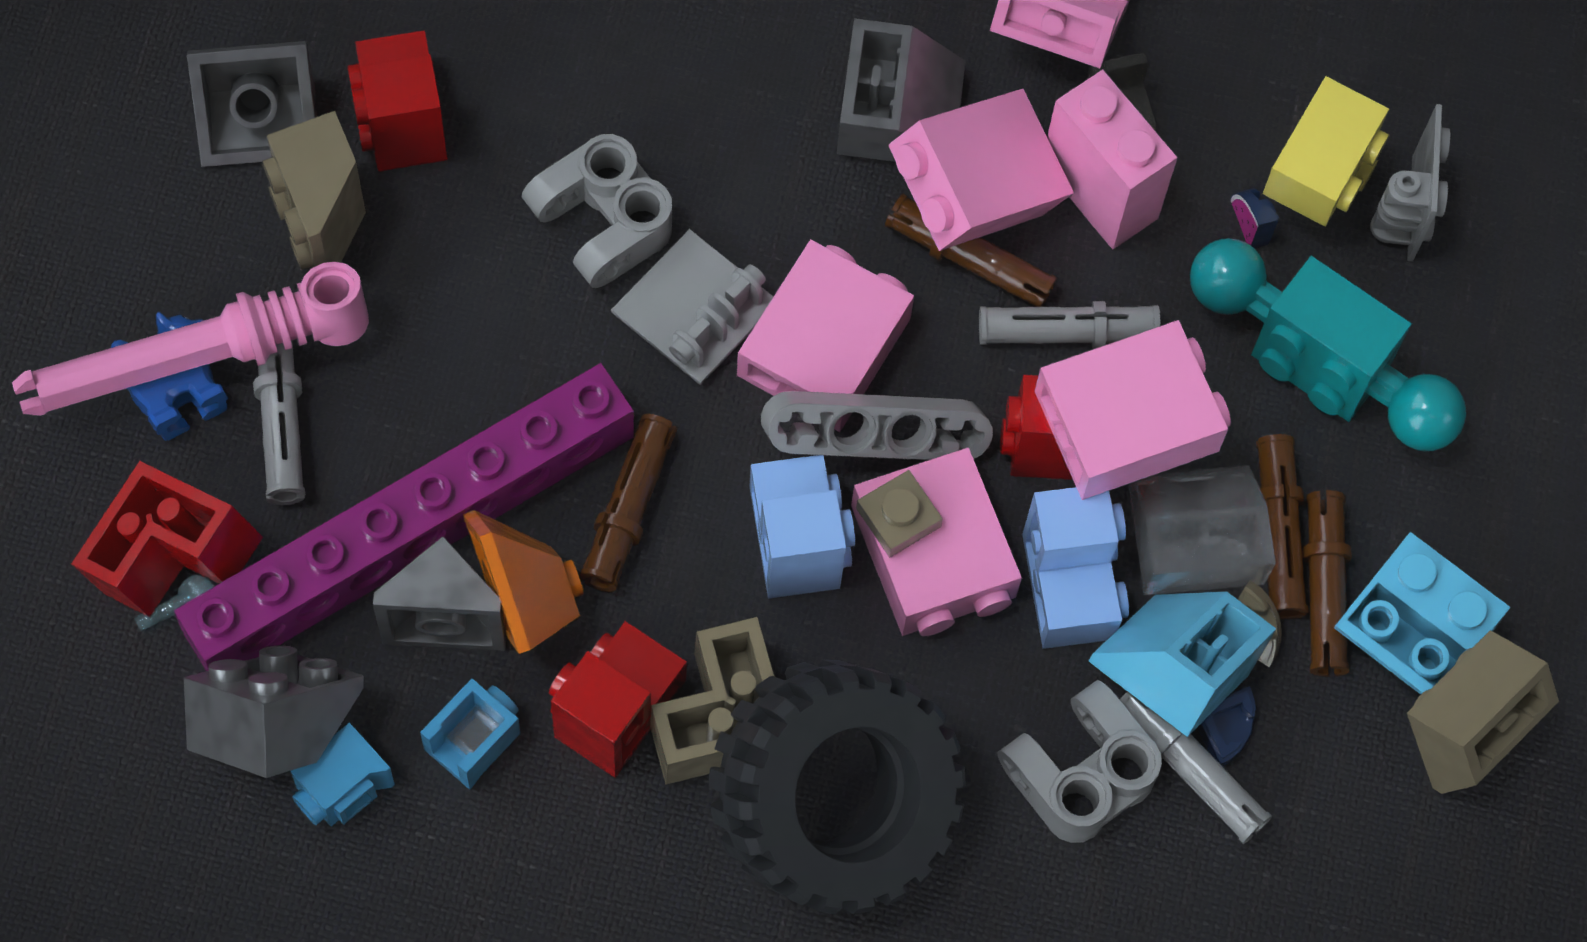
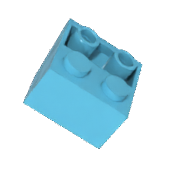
M1410 532L1338 621L1334 629L1421 695L1424 691L1431 689L1455 665L1459 656L1465 650L1473 648L1490 630L1494 631L1510 609V606Z
M1228 592L1155 594L1092 654L1089 662L1188 737L1249 676L1276 628Z

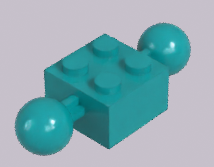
M1231 238L1219 239L1207 244L1198 252L1190 269V284L1195 297L1205 308L1212 312L1232 315L1248 311L1264 322L1251 356L1259 360L1262 369L1271 377L1279 381L1291 382L1307 393L1312 404L1319 410L1329 415H1339L1347 422H1350L1369 395L1388 407V420L1395 436L1403 444L1415 450L1434 451L1444 448L1452 443L1461 433L1466 420V405L1461 392L1451 381L1434 374H1420L1408 378L1391 367L1412 323L1313 256L1309 257L1282 292L1266 281L1267 273L1262 257L1255 248L1244 241Z

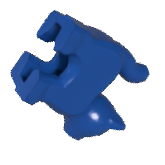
M157 312V334L203 320H193L180 314L166 317L161 312ZM116 340L111 344L110 348L120 346L128 342L124 340ZM209 364L126 388L130 392L136 406L148 417L156 433L161 435L165 441L171 440L190 429V426L184 418H181L182 415L178 411V408L192 402L204 421L227 410L226 400L228 398L222 386L214 382Z

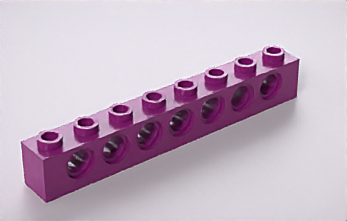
M602 363L178 607L174 610L181 630L206 671H209V664L215 661L225 659L246 661L257 658L261 649L281 645L385 584L441 537H444L451 545L468 535L469 532L463 517L464 513L475 510L495 519L634 438V411Z

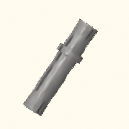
M1093 301L1092 307L1001 308L980 306L979 310L980 345H986V343H1092V348H1099L1105 346L1106 343H1114L1160 327V309L1158 305L1106 307L1105 301Z
M283 344L276 345L278 353L271 354L266 364L258 366L259 376L255 378L253 388L255 398L261 401L267 483L266 500L276 505H291L305 498L297 398L302 394L301 377L295 374L293 344L292 348L288 350L284 349ZM277 373H278V387H279L278 395H277ZM280 427L282 429L284 459H282Z
M1128 691L1119 699L1156 743L1161 752V760L1164 759L1239 837L1243 844L1253 837L1252 834L1254 832L1257 834L1270 821L1272 815L1268 811L1266 812L1191 734L1186 737Z

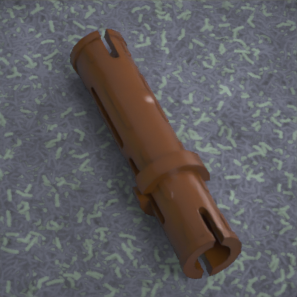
M904 193L899 196L891 209L894 211L893 215L889 214L885 222V227L892 228L929 248V256L939 261L945 257L1035 307L1044 306L1050 295V289H1053L1057 282V276L1042 271L982 237L939 251L929 229L922 220L916 202L908 198Z
M643 414L641 416L634 440L623 463L611 499L605 512L597 515L594 523V529L597 532L594 543L579 574V578L585 580L584 583L594 589L605 592L616 591L627 556L632 546H636L641 540L643 528L640 525L644 512L663 468L667 452L677 433V427L672 426V422L664 417L655 414Z
M1273 434L1260 437L1256 441L1261 488L1256 491L1255 499L1256 506L1262 509L1269 597L1274 603L1280 619H1294L1303 617L1308 613L1299 506L1304 504V490L1297 486L1294 451L1295 438L1285 434Z
M1326 490L1327 514L1326 502L1321 500V491H1314L1306 496L1309 544L1303 547V560L1306 564H1309L1310 673L1329 677V652L1330 667L1334 668L1335 676L1345 675L1350 671L1347 638L1334 629L1335 625L1347 611L1346 564L1351 562V548L1349 544L1345 543L1344 504L1346 502V495L1334 490Z

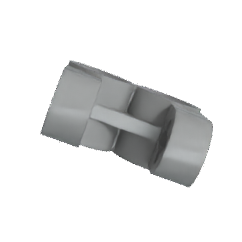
M601 134L591 138L587 143L535 176L522 192V199L540 222L552 221L585 201L593 209L599 210L611 224L609 228L588 241L577 252L573 260L575 267L592 288H599L612 282L654 253L661 251L668 244L672 235V198L667 188L659 181L651 179L640 166L632 144L623 137L614 134ZM604 168H613L621 172L619 176L612 179L598 177L595 173ZM638 211H647L653 213L656 218L647 223H639L633 221L630 216Z
M1096 680L1071 698V705L1078 720L1100 747L1099 750L1080 764L1061 772L1042 747L1026 733L1021 734L997 752L999 761L1006 774L1049 827L1050 831L1059 839L1070 843L1085 842L1094 838L1102 827L1128 807L1143 802L1150 794L1162 765L1161 752L1156 743L1149 737L1115 693L1099 680ZM1118 758L1133 760L1139 765L1142 776L1133 780L1121 778L1115 773L1111 762ZM1069 794H1081L1090 800L1094 811L1086 816L1074 815L1065 808L1062 798Z

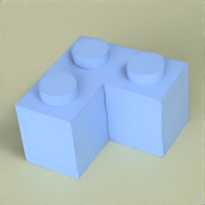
M824 455L751 464L749 486L768 599L840 589L843 568L852 566L851 547L855 546V533L850 509L842 510L838 475H827Z
M1076 487L1034 492L1022 536L1042 649L1106 641L1119 629L1122 619L1129 616V603L1125 584L1123 581L1115 582L1111 564L1112 561H1117L1118 542L1125 540L1126 537L1122 506L1120 503L1112 504L1109 491L1084 500L1081 499Z

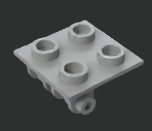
M1436 104L1412 156V171L1404 170L1392 175L1370 223L1371 232L1379 241L1408 245L1407 261L1412 262L1422 242L1431 241L1435 226V216L1443 217L1447 204L1448 183L1447 181H1439V164H1445L1448 157L1450 129L1441 127L1442 105Z
M689 229L611 309V313L701 385L751 333L773 296L761 287L766 278L758 268L751 264L744 270L736 267Z

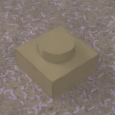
M910 470L857 500V511L889 558L941 528L943 518Z

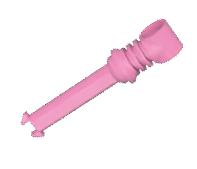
M339 262L322 263L313 267L303 277L302 282L297 284L298 292L292 293L290 286L282 288L284 296L277 297L275 290L267 292L269 300L264 302L260 295L252 297L244 292L237 293V302L227 304L218 317L32 372L31 370L24 371L12 382L14 392L17 395L37 389L39 396L19 402L23 414L42 416L48 411L230 357H234L242 362L255 359L257 365L261 366L266 364L271 354L278 353L276 345L283 344L284 349L288 350L292 348L291 341L295 339L298 340L299 346L307 344L306 336L312 335L314 342L320 341L331 346L348 345L358 340L365 333L369 324L368 310L360 277L355 269L347 264Z

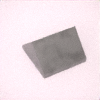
M306 41L187 51L201 167L262 162L271 158V152L266 135L317 117L314 76Z
M441 537L374 592L373 608L382 644L506 650L503 610L499 597L444 537Z

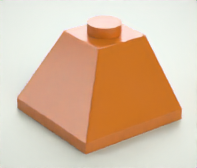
M473 510L463 514L485 582L500 599L505 635L518 654L533 649L580 616L574 598L583 595L584 592L572 560L562 562L561 557L551 546L480 512Z

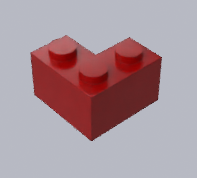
M425 30L356 41L359 64L347 66L362 151H375L378 171L447 160L440 101Z
M139 461L71 565L105 595L151 617L183 566L220 584L242 571L263 537L232 505Z
M625 621L614 636L608 632L605 633L598 640L592 651L586 652L577 666L570 662L567 663L554 679L549 689V694L553 696L551 700L554 737L616 778L651 730V705L672 700L685 683L687 661Z

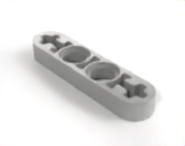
M786 391L771 397L764 405L761 413V426L773 446L781 452L790 454L931 460L969 447L971 455L975 459L986 451L993 438V428L989 419L977 405L963 399ZM792 412H797L804 422L793 423L790 432H784L779 423L790 421ZM851 412L863 415L862 427L856 434L845 438L834 435L835 424L841 416ZM907 415L920 417V426L914 436L907 440L892 438V428L900 418ZM935 419L943 429H936ZM968 420L973 426V430L963 431L960 440H956L949 430H961L964 422ZM812 424H819L820 434L817 433Z

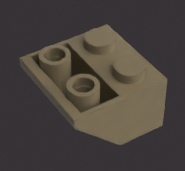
M333 111L266 135L271 158L263 160L262 163L270 183L268 188L280 220L285 219L291 234L289 240L301 270L313 268L327 262L341 263L366 213L357 163L336 112Z
M1490 630L1473 648L1465 650L1459 656L1455 665L1431 689L1424 691L1417 698L1414 706L1407 712V716L1434 790L1444 794L1476 786L1559 702L1549 665L1546 661Z

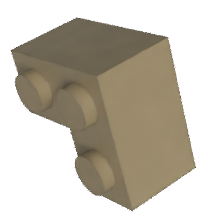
M758 617L697 631L694 655L705 692L651 705L650 728L666 785L707 775L710 773L711 767L721 766L723 753L714 748L720 732L722 731L730 735L738 722L730 714L742 699L754 703L760 697L755 691L756 686L769 676H774Z

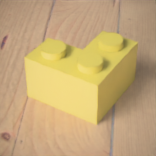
M1325 76L1273 165L1262 194L1326 227L1336 208L1344 212L1348 211L1358 191L1362 192L1378 162L1377 158L1389 137L1388 133L1380 130L1389 108Z

